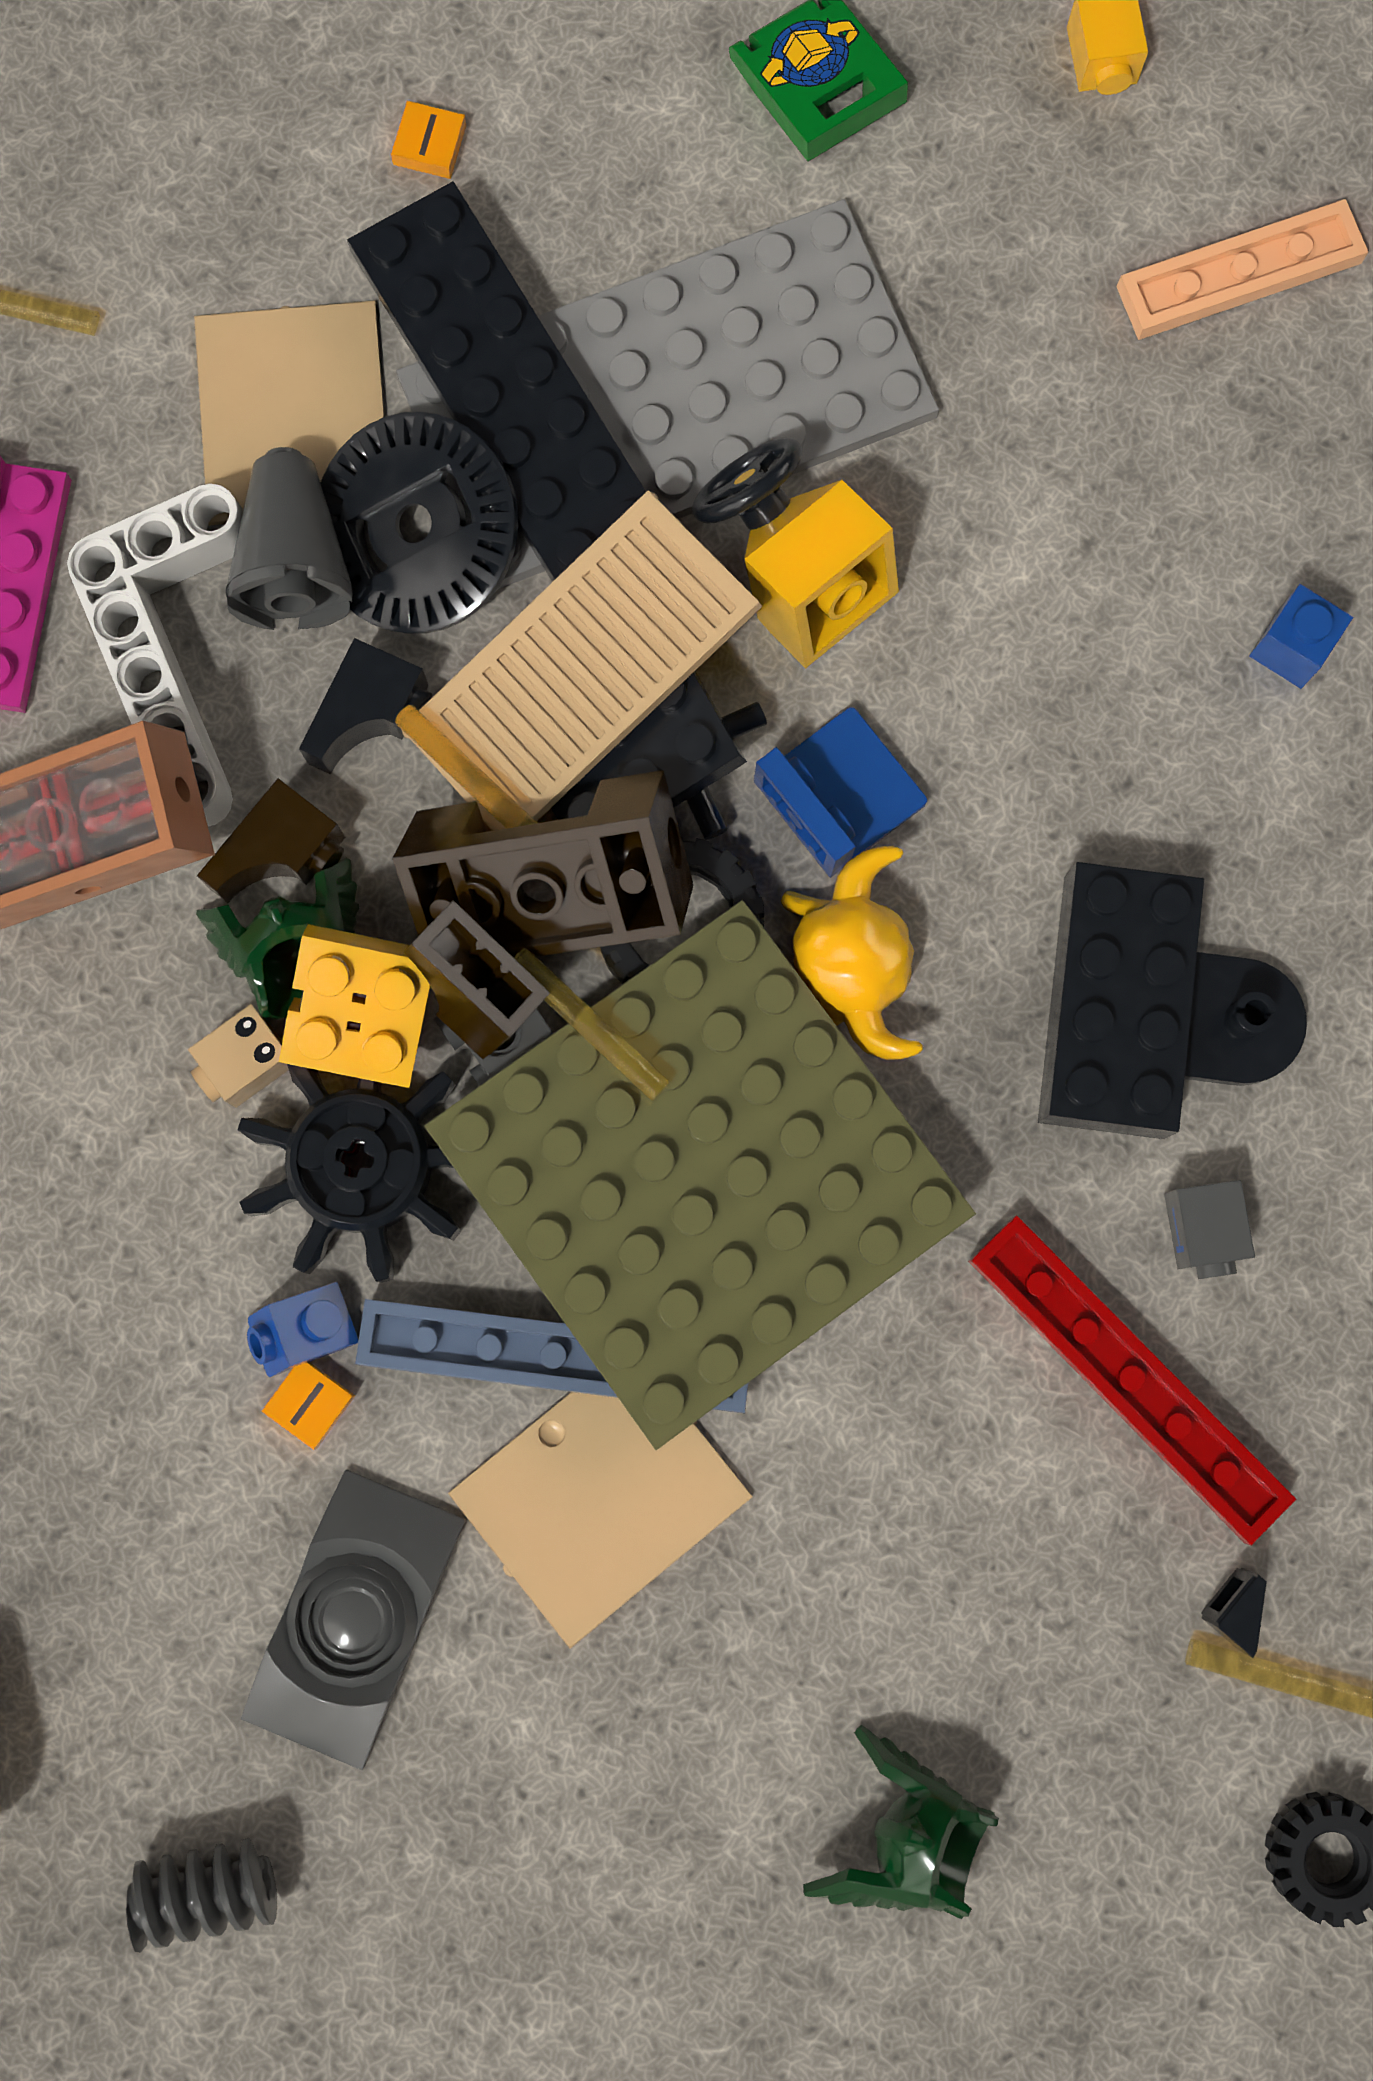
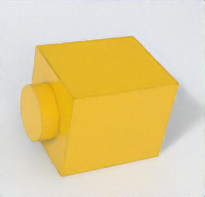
M1074 0L1067 24V32L1079 92L1097 89L1100 94L1112 95L1126 90L1132 84H1137L1148 55L1139 1Z

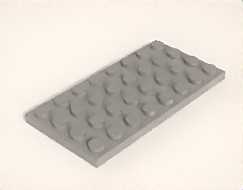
M845 198L538 316L645 491L649 490L658 496V500L676 519L693 513V503L698 493L717 473L740 456L764 443L780 438H792L798 441L802 448V458L798 467L793 472L795 474L934 420L939 413V408ZM418 362L396 370L412 412L434 413L452 419ZM779 459L774 460V462L769 466L768 470H769ZM448 472L445 483L459 496L464 507L467 526L472 523L471 512L456 478ZM519 527L516 548L510 567L498 589L545 571Z

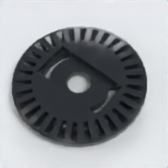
M402 412L383 417L368 424L355 433L338 450L329 463L320 483L353 588L352 602L349 601L350 610L372 625L389 631L407 634H426L444 630L461 623L476 613L490 600L501 585L510 567L518 535V507L515 490L508 471L489 443L474 430L451 418L427 412ZM448 472L456 478L471 512L472 523L467 526L464 507L459 496L445 483ZM422 505L431 516V530L424 540L410 543L403 538L400 532V518L403 512L410 506ZM364 520L368 521V534L374 551L384 563L388 564L383 572L376 566L367 549L364 535Z

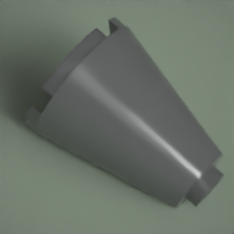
M289 447L273 448L264 456L258 458L253 464L226 586L227 607L229 613L241 622L263 629L274 630V619L300 617L298 629L319 628L331 625L346 617L350 612L349 601L352 602L353 588L317 469L311 459L302 455L296 449Z

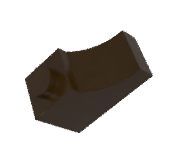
M277 778L217 850L215 855L197 874V877L227 903L249 885L271 877H294L307 885L314 877V874L330 868L340 861L344 853V848L340 844L346 837L336 822Z
M452 901L403 952L421 971L434 991L439 1005V1011L435 1015L482 1059H485L508 1040L550 994L544 986L455 901Z

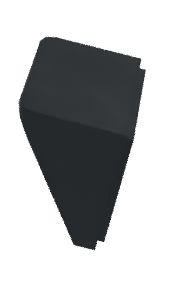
M1236 1568L1201 1612L1203 1615L1201 1618L1235 1648L1254 1658L1258 1648L1267 1581L1260 1575L1247 1569Z

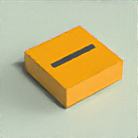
M407 101L391 152L393 165L451 179L466 129L465 115Z
M306 1362L293 1367L262 1412L315 1450L322 1443L355 1395L315 1365Z

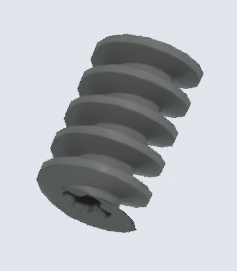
M250 1838L242 1839L238 1861H231L225 1845L221 1843L215 1845L212 1866L209 1867L204 1866L197 1849L189 1850L185 1872H178L174 1860L169 1854L162 1856L159 1877L156 1878L151 1877L145 1861L139 1860L134 1864L132 1883L128 1885L126 1917L130 1941L135 1952H142L148 1940L155 1948L168 1947L173 1941L175 1934L182 1942L195 1941L200 1935L201 1928L209 1936H221L227 1928L228 1921L236 1931L249 1930L253 1924L255 1914L263 1925H273L276 1920L277 1888L273 1868L268 1856H258Z

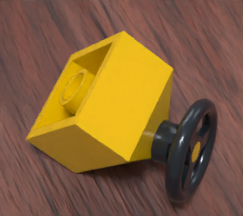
M780 438L750 450L717 473L698 493L693 503V514L698 521L706 524L725 521L739 514L746 527L750 530L744 559L752 595L762 605L756 612L757 618L806 669L899 593L893 528L843 480L788 498L781 485L798 467L802 458V448L798 441L792 438ZM779 459V460L768 470L769 466L774 462V460Z

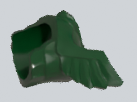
M346 857L334 866L314 874L316 888L315 904L302 901H288L281 896L273 897L264 902L259 914L246 928L238 922L229 905L197 910L196 915L208 930L206 934L207 939L218 949V957L227 962L228 967L233 970L236 977H246L251 992L255 995L258 1010L262 1017H269V1019L274 1020L287 1018L288 1010L294 997L302 998L303 990L292 987L301 938L308 924L355 934L354 928L357 924L355 916L359 910V904L355 902L357 884L352 881V864L349 858Z
M860 1725L854 1734L871 1757L879 1773L897 1783L906 1791L893 1803L884 1817H879L875 1825L874 1835L877 1837V1861L880 1873L847 1868L831 1876L803 1884L804 1896L828 1898L831 1904L837 1905L852 1903L857 1908L873 1905L884 1909L896 1907L901 1911L914 1907L931 1908L940 1912L945 1911L959 1919L969 1917L972 1908L964 1903L970 1867L979 1842L988 1825L997 1826L999 1818L995 1816V1812L977 1807L974 1803L964 1799L962 1795L950 1787L944 1778H937L932 1770L923 1765L920 1766L918 1761L907 1751L900 1752L891 1740L886 1737L879 1739L870 1730Z

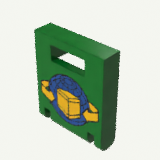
M807 0L750 34L749 46L752 48V52L741 40L729 47V55L732 62L807 162L907 102V80L843 0H818L821 9L813 0ZM863 80L862 98L825 119L817 107Z

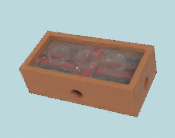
M140 721L0 774V929L215 855L185 732Z

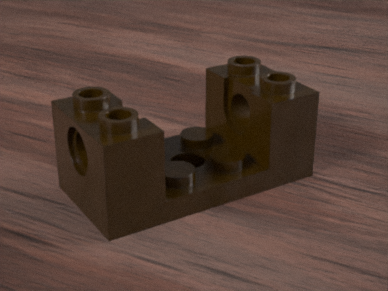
M664 770L600 780L588 815L487 832L477 801L416 811L392 858L418 936L452 901H455L515 960L681 935L694 886ZM531 879L545 881L554 889L556 897L546 902L536 901L525 893L522 883Z

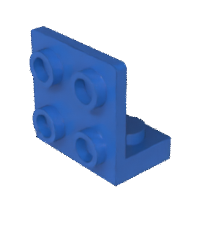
M853 707L847 708L785 756L775 747L756 762L754 783L830 878L842 870L849 860L861 852L870 849L924 808L927 802V797Z

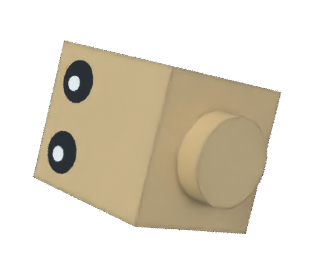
M252 1004L187 1049L199 1065L190 1072L207 1097L212 1102L222 1097L225 1102L236 1108L289 1069L287 1064L279 1062L282 1046L281 1038L268 1020L262 1017L259 1010Z

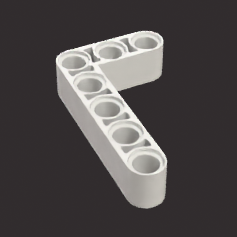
M216 484L198 486L84 537L75 543L69 552L67 561L70 577L131 725L140 721H146L168 728L184 726L197 782L208 781V793L202 801L208 826L216 825L225 819L231 810L232 792L150 594L233 558L243 508L229 490ZM224 512L230 513L229 519L223 527L218 530L207 531L208 523L215 515ZM167 537L172 538L171 546L165 553L155 557L151 556L152 548L159 540ZM115 562L114 571L110 577L104 581L95 582L98 570L107 563ZM138 616V623L134 631L128 636L118 638V628L122 622L130 617ZM161 671L162 675L158 686L151 692L140 693L141 682L145 676L151 672Z

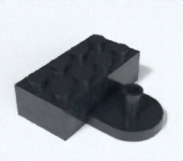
M1076 862L1066 874L1063 884L1038 1123L1165 1139L1178 1133L1180 1129L1184 1079L1236 1086L1253 1085L1278 1075L1297 1057L1304 1043L1307 1018L1301 995L1291 980L1277 968L1259 960L1197 952L1204 878Z

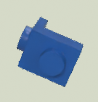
M338 1282L268 1304L248 1317V1346L255 1361L260 1365L263 1364L268 1377H273L292 1367L341 1351L357 1344L359 1341Z

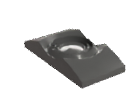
M346 1469L310 1543L287 1607L266 1648L241 1720L363 1770L466 1519Z

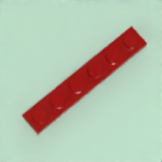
M1017 1215L1012 1217L968 1261L1244 1544L1252 1546L1295 1502L1296 1498Z

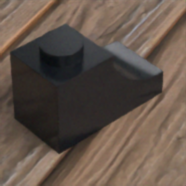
M354 638L299 747L308 765L331 774L337 763L347 752L368 739L392 735L402 740L404 735L401 727L432 698V693L426 691L429 685L423 668Z

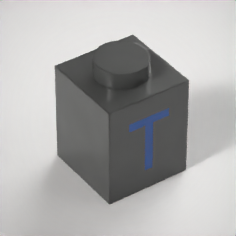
M1241 1180L1176 1189L1164 1194L1177 1270L1196 1267L1198 1279L1237 1274L1235 1261L1255 1258Z

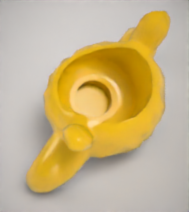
M880 846L868 849L849 860L837 876L832 900L817 899L794 891H786L780 900L787 911L804 916L795 931L793 939L795 971L836 1026L845 1022L853 1041L864 1052L886 1060L908 1058L919 1054L923 1050V1045L919 1041L899 1038L890 1033L882 1017V1010L899 999L906 991L911 981L912 960L914 956V949L909 940V929L906 923L896 912L887 906L879 905L870 900L871 887L876 875L883 868L903 856V850L895 846Z

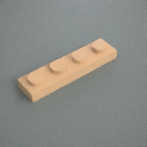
M1343 199L1123 274L1116 287L1138 340L1360 265L1367 256L1368 249L1347 200Z

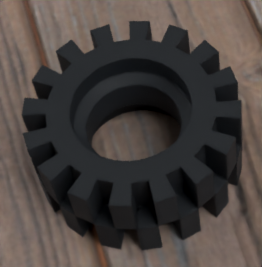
M1318 1792L1307 1793V1800L1303 1802L1294 1798L1285 1804L1289 1809L1287 1814L1282 1817L1277 1813L1271 1823L1276 1826L1274 1835L1266 1834L1264 1846L1270 1850V1858H1265L1267 1870L1274 1877L1273 1885L1294 1908L1321 1924L1322 1920H1325L1332 1927L1345 1928L1344 1919H1349L1355 1925L1366 1922L1367 1919L1363 1911L1368 1908L1373 1911V1814L1354 1801L1331 1792L1328 1793V1796H1323ZM1329 1832L1344 1835L1352 1846L1354 1856L1352 1868L1346 1877L1338 1882L1330 1884L1318 1882L1312 1878L1307 1869L1306 1854L1308 1847L1319 1835Z

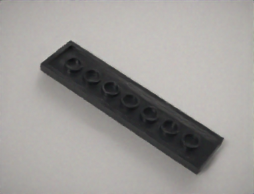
M452 181L348 238L347 242L350 252L452 419L474 430L489 443L500 457L509 473L515 490L518 507V527L553 582L646 491L458 187Z

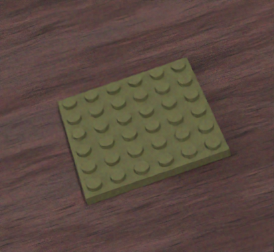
M743 900L424 1125L655 1450L661 1448L976 1215L975 1211Z

